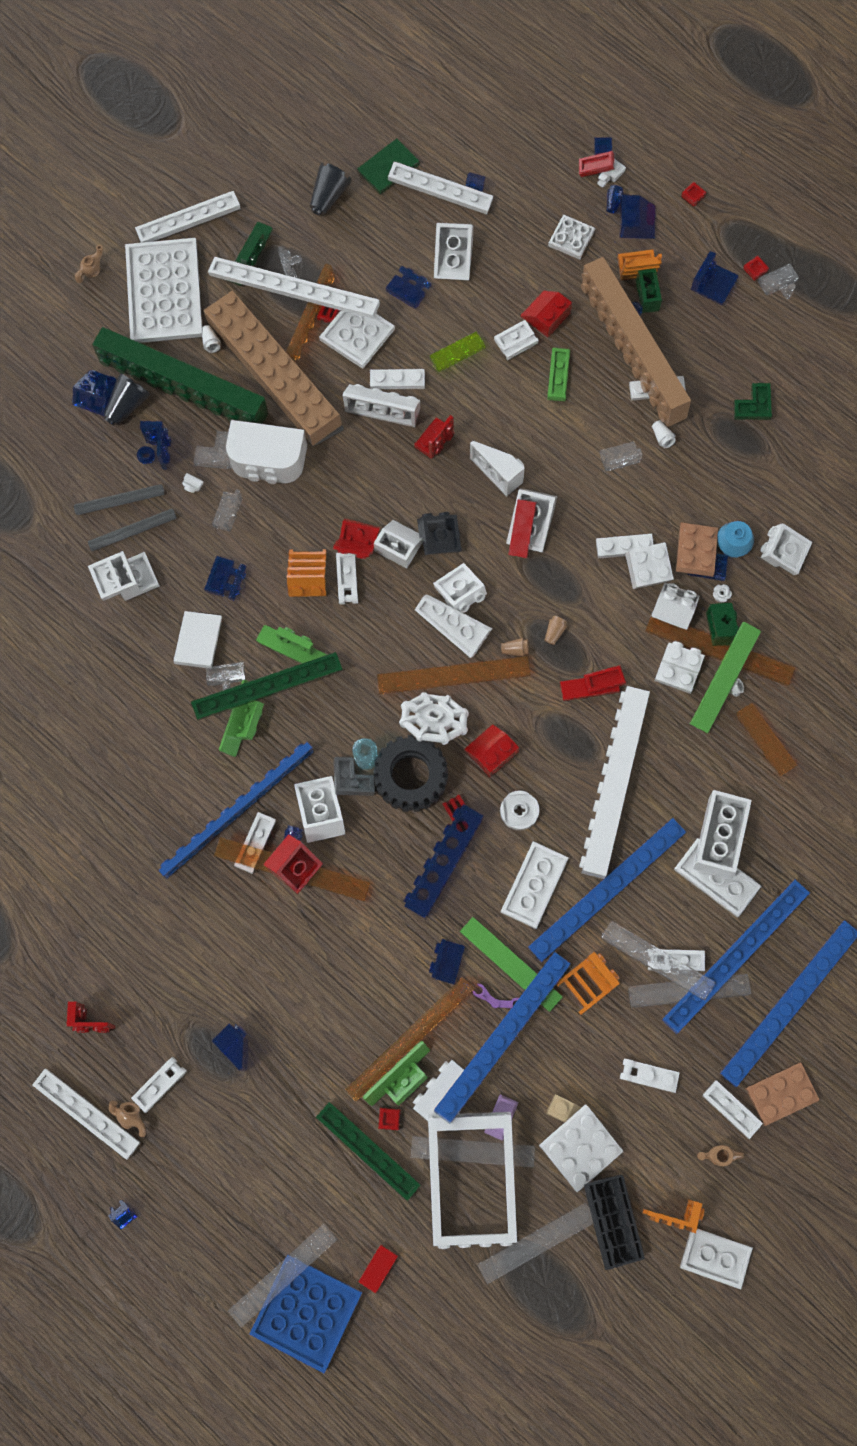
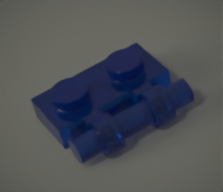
M401 266L399 272L403 274V277L401 278L395 274L386 286V292L415 309L425 297V292L421 289L425 287L429 290L432 283L427 281L426 277L414 273V270ZM411 279L416 282V285L414 286L408 281Z
M216 556L204 591L223 597L226 590L230 592L228 599L235 601L236 596L239 595L241 590L240 584L242 579H245L247 566L240 564L239 568L235 569L233 568L235 564L233 560ZM231 575L235 576L233 585L228 583Z

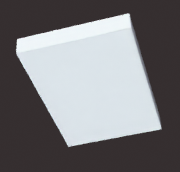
M185 611L174 664L212 669L222 616Z
M697 1229L696 1233H689L680 1268L741 1289L752 1248Z

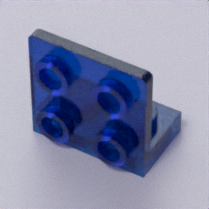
M710 251L693 279L691 290L723 305L736 283L738 275L716 265L717 262L714 261L716 253Z
M89 370L73 386L72 405L105 417L103 413L117 379L95 370Z
M140 421V429L146 443L157 445V458L162 469L167 470V464H170L168 447H171V436H168V429L165 428L163 421Z

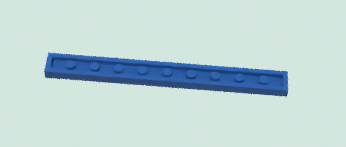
M306 742L304 745L300 744L297 746L294 754L283 758L279 763L280 766L275 770L271 769L265 774V779L251 786L250 792L239 796L235 801L236 804L231 808L227 807L220 814L221 817L216 821H210L206 825V830L201 834H195L191 838V842L186 847H180L176 851L177 855L171 860H165L161 864L159 872L166 879L169 878L314 752L311 745Z
M672 818L528 946L529 950L540 962L545 960L678 841L686 831Z
M794 880L672 1008L662 1021L678 1034L810 892Z
M845 920L838 926L720 1072L733 1086L737 1087L855 941L857 930Z
M553 953L435 1107L434 1112L449 1124L452 1123L570 967L571 963L557 953Z

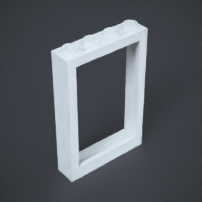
M511 1112L458 1114L451 1124L439 1115H428L433 1246H438L439 1249L450 1248V1245L468 1248L471 1247V1244H479L480 1247H490L495 1243H500L501 1246L513 1245L512 1243H517ZM503 1128L508 1233L441 1236L437 1131Z

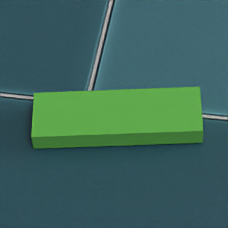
M552 348L547 400L565 401L570 349Z

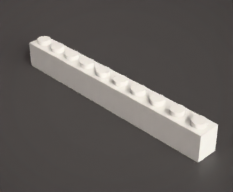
M627 686L625 692L621 691L619 702L622 703L621 710L617 709L615 720L618 723L617 727L612 728L610 736L614 740L612 746L608 745L606 756L609 757L608 764L604 763L602 775H605L604 781L599 783L597 793H600L599 801L595 800L593 807L596 815L595 819L590 820L588 830H591L590 838L586 837L584 849H587L586 856L581 857L579 865L580 868H583L582 874L601 879L606 877L650 691Z

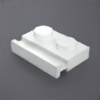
M526 320L494 336V341L502 353L505 354L507 360L533 347L539 341Z

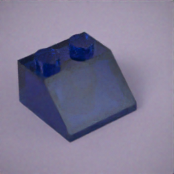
M622 195L619 238L655 239V205L640 195Z
M229 1023L212 1042L239 1071L245 1072L248 1064V1040L245 1037L247 1033L237 1024L234 1026Z

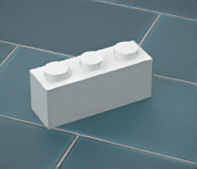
M453 1060L450 1063L445 1061L438 1070L441 1072L438 1078L435 1079L433 1077L426 1085L428 1088L424 1095L420 1093L413 1101L415 1104L413 1109L427 1121L428 1115H437L434 1112L435 1107L464 1071Z

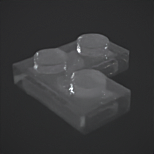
M217 431L214 448L196 446L194 465L231 469V463L226 450L229 432Z

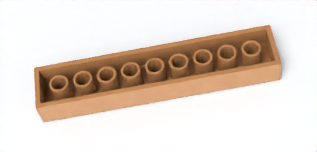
M601 257L584 265L583 281L581 284L582 291L589 296L590 304L598 311V317L601 322L604 321L608 334L615 339L617 349L622 351L624 360L627 364H630L634 377L638 378L641 382V388L650 397L649 400L652 407H656L660 420L669 427L686 419L691 399L604 257Z
M233 290L203 310L209 325L298 429L304 430L306 439L312 446L342 425L340 414Z

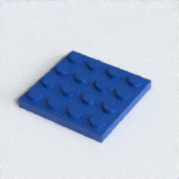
M287 1254L249 1335L325 1373L362 1292Z

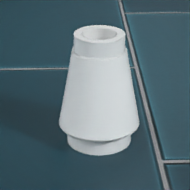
M211 326L202 327L204 349L209 353L217 352L220 349L221 341Z
M656 421L652 425L660 446L669 448L675 443V434L662 421Z

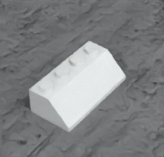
M349 384L343 393L345 412L411 427L416 426L420 412V400L413 396H400L395 392H382L380 389H369L359 384Z

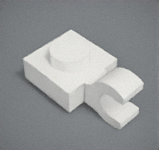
M614 159L615 170L602 172L598 177L600 180L597 184L603 188L609 180L615 182L625 172L626 167Z

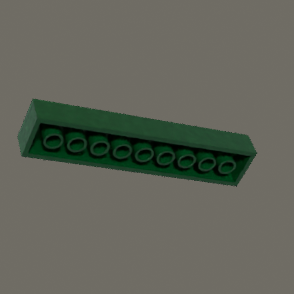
M102 327L92 343L95 354L103 366L113 367L119 373L129 374L137 381H145L153 388H161L169 395H177L181 400L193 402L201 409L206 408L217 416L227 417L229 421L235 420L263 424L269 414L265 397Z

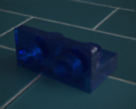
M443 938L441 943L437 942L434 954H437L436 962L432 961L429 973L432 974L431 978L455 985L465 946L446 941Z

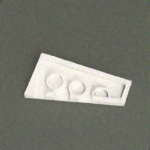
M429 595L423 596L415 609L416 612L470 658L476 654L492 630L487 625Z

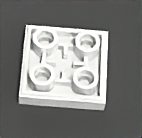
M563 215L548 246L581 259L595 232V228Z

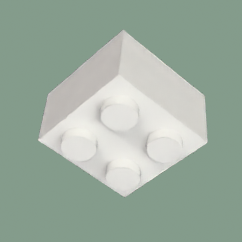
M665 542L628 550L625 553L633 589L670 582L674 579Z

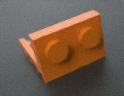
M654 250L622 253L617 256L621 281L636 279L638 270L656 268V272H658L662 263V254L654 257Z
M293 549L289 550L287 567L289 597L326 596L325 572L327 549H323V552H293Z
M593 952L556 984L558 987L564 982L584 1007L578 1012L580 1015L620 984L618 982L619 976L613 969L609 970L605 964L607 962L600 953L596 954ZM583 968L602 993L596 997L577 973L579 969ZM572 975L592 998L589 1004L584 1001L568 981V978Z
M688 1200L684 1220L643 1209L642 1213L649 1215L652 1221L659 1223V1219H662V1223L671 1226L672 1222H674V1227L683 1230L684 1226H686L687 1231L696 1233L698 1221H702L704 1216V1208H702V1203Z

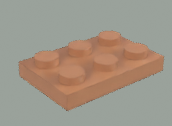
M688 523L680 524L676 561L677 572L713 577L718 528Z
M801 1062L745 1088L763 1126L769 1125L819 1101Z

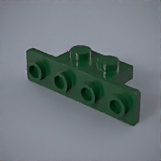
M257 222L235 262L253 267L273 232V228ZM229 281V282L234 283V284H236V285H238V286H242V285H243V284H239V283H236V282Z

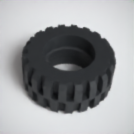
M408 735V738L397 737V741H389L387 747L379 751V757H376L373 770L375 785L379 795L383 797L387 804L390 803L393 808H400L403 812H408L409 810L419 812L421 808H429L430 804L436 803L440 795H443L448 780L447 762L440 748H436L435 743L432 741L422 740L420 742L413 735ZM405 758L420 759L426 763L429 769L428 781L416 790L402 789L393 780L394 766Z

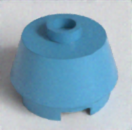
M734 521L720 528L717 534V543L726 556L737 558L751 551L754 545V535L746 523Z

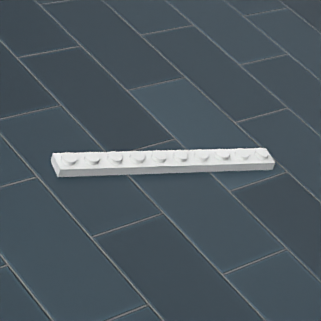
M214 257L208 271L209 275L372 319H374L380 305L378 299Z

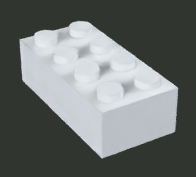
M716 790L712 791L708 799L695 856L694 870L727 879L733 878L737 870L752 800Z

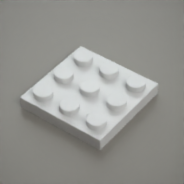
M340 311L319 338L321 342L363 369L395 330V326L378 314L372 319Z
M586 1104L539 1145L576 1192L580 1191L584 1184L589 1183L623 1152Z

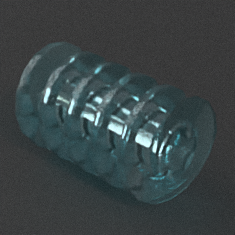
M367 738L357 740L352 749L356 765L362 770L373 769L376 757H378L376 744Z

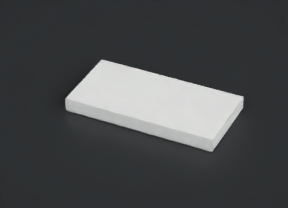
M697 838L674 870L738 918L761 888V885L738 868L732 879L694 870L693 865L699 843Z
M533 841L500 913L537 929L569 857Z

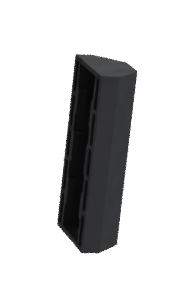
M617 1175L584 1184L605 1270L644 1260L645 1257L624 1176Z

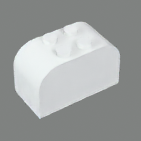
M231 420L226 450L232 469L240 477L248 478L251 481L263 480L270 484L290 483L295 481L303 471L307 441L305 432L301 429Z

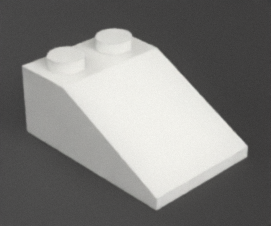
M437 223L434 279L469 280L473 247V225Z
M472 441L470 443V459L506 497L523 483L525 468L521 460L478 442Z
M520 488L506 544L510 545L517 500L537 502L529 549L543 552L557 496Z
M332 776L294 784L307 843L344 835L343 819L337 795L335 794Z

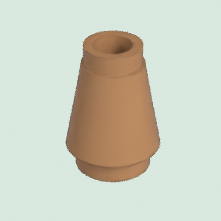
M553 616L549 620L544 641L555 645L567 628V621Z
M520 638L501 643L502 654L523 657L529 655L528 639Z

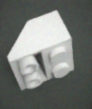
M392 520L381 530L374 542V550L380 555L407 568L423 543V538H419V533Z
M664 583L651 616L687 630L700 596L694 591L683 590L673 583Z

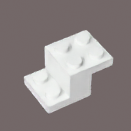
M122 551L88 566L103 601L119 594L126 601L160 587L145 552L127 559Z

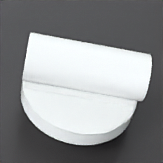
M186 473L182 484L185 486V490L194 493L200 490L204 481Z

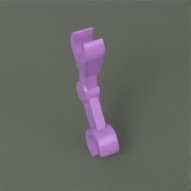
M477 984L483 990L481 994H476L472 990L475 997L487 1001L493 1008H512L513 1002L519 999L514 998L511 1001L495 999L482 984Z

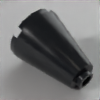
M322 162L319 166L309 205L311 211L318 216L321 214L325 215L352 182L350 176L348 179L344 176L345 172L329 163L324 166V162Z
M120 373L103 413L106 416L104 420L113 426L115 423L119 425L149 398L150 393Z

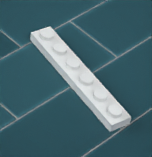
M397 162L393 163L388 176L389 181L484 214L488 213L493 200L492 195Z
M234 191L140 225L135 227L141 243L154 242L241 208Z
M44 1069L32 1086L126 1160L130 1158L141 1143L48 1069Z

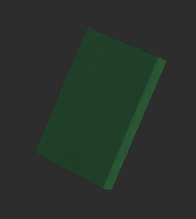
M396 138L358 167L357 171L381 195L395 184V182L388 180L394 162L416 168L420 161Z

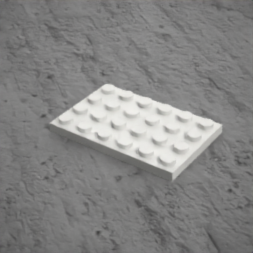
M196 238L125 244L130 339L142 343L202 337Z

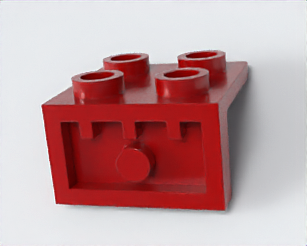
M450 415L445 422L436 417L416 441L414 447L431 459L435 455H439L445 442H449L454 436V417Z
M68 1002L66 1026L72 1028V1031L89 1033V1029H93L97 1033H109V1029H115V1025L108 1022H84L87 1019V1008H85V1005L79 1002Z

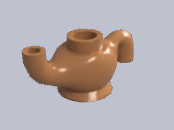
M101 245L96 246L97 251L95 254L85 256L82 259L80 270L75 274L77 283L83 282V275L93 278L100 273V259L103 253Z
M116 1101L109 1102V1112L117 1117L121 1127L125 1129L137 1127L139 1129V1136H146V1127L140 1118V1108L137 1104L125 1102L118 1108Z
M718 1145L707 1153L699 1152L697 1154L699 1160L709 1159L713 1164L723 1167L728 1166L737 1159H743L745 1156L743 1152L734 1151L725 1145Z

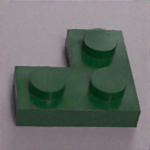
M752 383L751 400H734V420H771V383Z

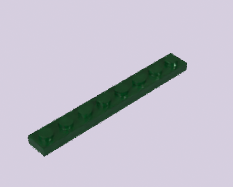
M334 652L191 701V705L196 719L199 721L341 672L343 669L337 653Z

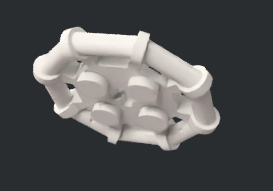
M422 692L420 696L410 701H404L401 704L402 715L399 724L402 728H406L417 738V741L440 742L445 745L450 740L460 735H465L468 731V710L458 705L449 695L439 696ZM413 712L415 715L409 716V713ZM413 724H417L421 729L419 730ZM450 728L454 729L449 733L446 732V730Z

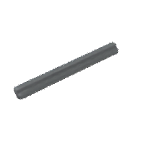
M162 484L78 503L74 505V511L76 515L161 496L165 493Z
M169 509L88 541L91 551L159 526L176 519V514L173 509Z

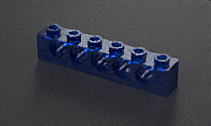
M464 804L461 808L457 807L452 816L455 818L451 825L447 824L443 831L445 836L442 842L438 841L433 849L435 854L432 859L428 858L423 866L425 869L422 876H417L413 883L416 887L412 893H407L403 901L406 903L404 907L425 920L484 819V815ZM461 822L468 825L467 830L464 832L457 830V825ZM451 839H455L458 842V846L454 849L447 846V842ZM441 856L448 858V863L444 866L437 863L438 858ZM436 873L438 880L435 883H430L427 880L429 874ZM426 890L429 893L428 898L420 900L417 896L418 892Z

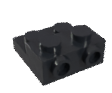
M450 512L439 513V516H433V513L422 514V517L417 519L419 538H423L425 555L459 553L462 551L457 514L450 515Z

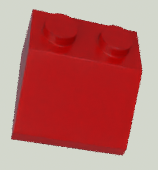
M543 291L521 314V318L548 338L571 314L572 302L559 292Z
M492 724L470 743L464 751L491 777L518 753L519 747L505 732Z
M288 834L263 865L298 894L323 863L301 841Z

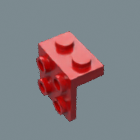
M344 518L340 538L334 544L333 549L341 554L351 553L355 554L358 558L366 559V557H370L374 552V542L379 535L380 527Z

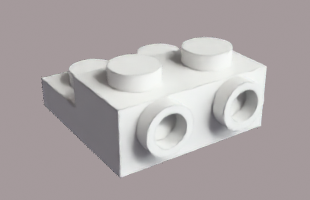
M783 523L773 526L768 532L770 537L768 542L764 543L761 548L763 553L761 558L774 567L780 566L791 574L797 575L812 542Z
M464 563L433 583L436 590L444 597L447 605L462 613L468 611L470 605L474 602L479 603L483 601L487 594L484 584Z
M673 641V643H668L654 681L691 694L705 655L701 654L702 651L697 648L689 650L683 648L684 645L682 643Z

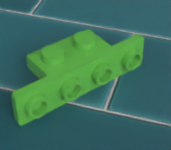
M264 625L256 639L258 643L301 664L327 655L314 649L310 638L303 635L302 637L295 635V632L287 627L285 629L279 627L278 630Z
M242 680V683H241V684L246 683V682H249V681H247V680ZM254 701L232 709L219 751L236 757L241 740L253 739L259 718L262 716L263 703Z
M423 1041L415 1044L404 1058L399 1059L389 1072H386L374 1086L367 1090L363 1099L370 1106H373L387 1093L399 1106L428 1078L416 1065L430 1052Z

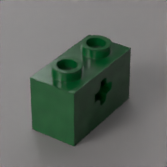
M656 268L638 270L636 287L641 313L659 311L662 298Z
M710 604L706 617L712 645H731L740 628L737 626V612L733 609V604Z

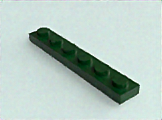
M328 1102L316 1116L324 1126L406 1201L421 1186L331 1102Z

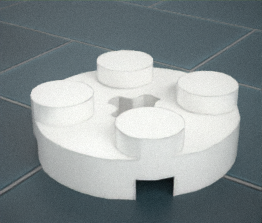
M514 791L508 794L501 803L500 815L507 827L514 830H525L535 824L539 815V805L537 800L529 795V793ZM517 806H521L522 809H525V812H523L522 815H518V813L514 812V810L517 809Z

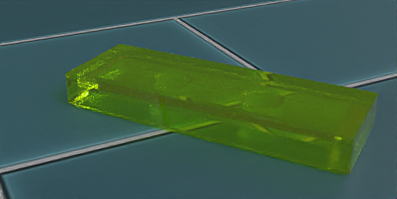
M476 331L429 355V358L436 370L440 372L485 349V344Z

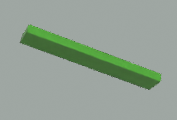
M742 622L690 725L705 733L709 732L761 632L760 630L746 622Z
M474 917L461 929L460 933L522 989H527L537 973ZM552 989L541 1006L550 1012L562 996Z

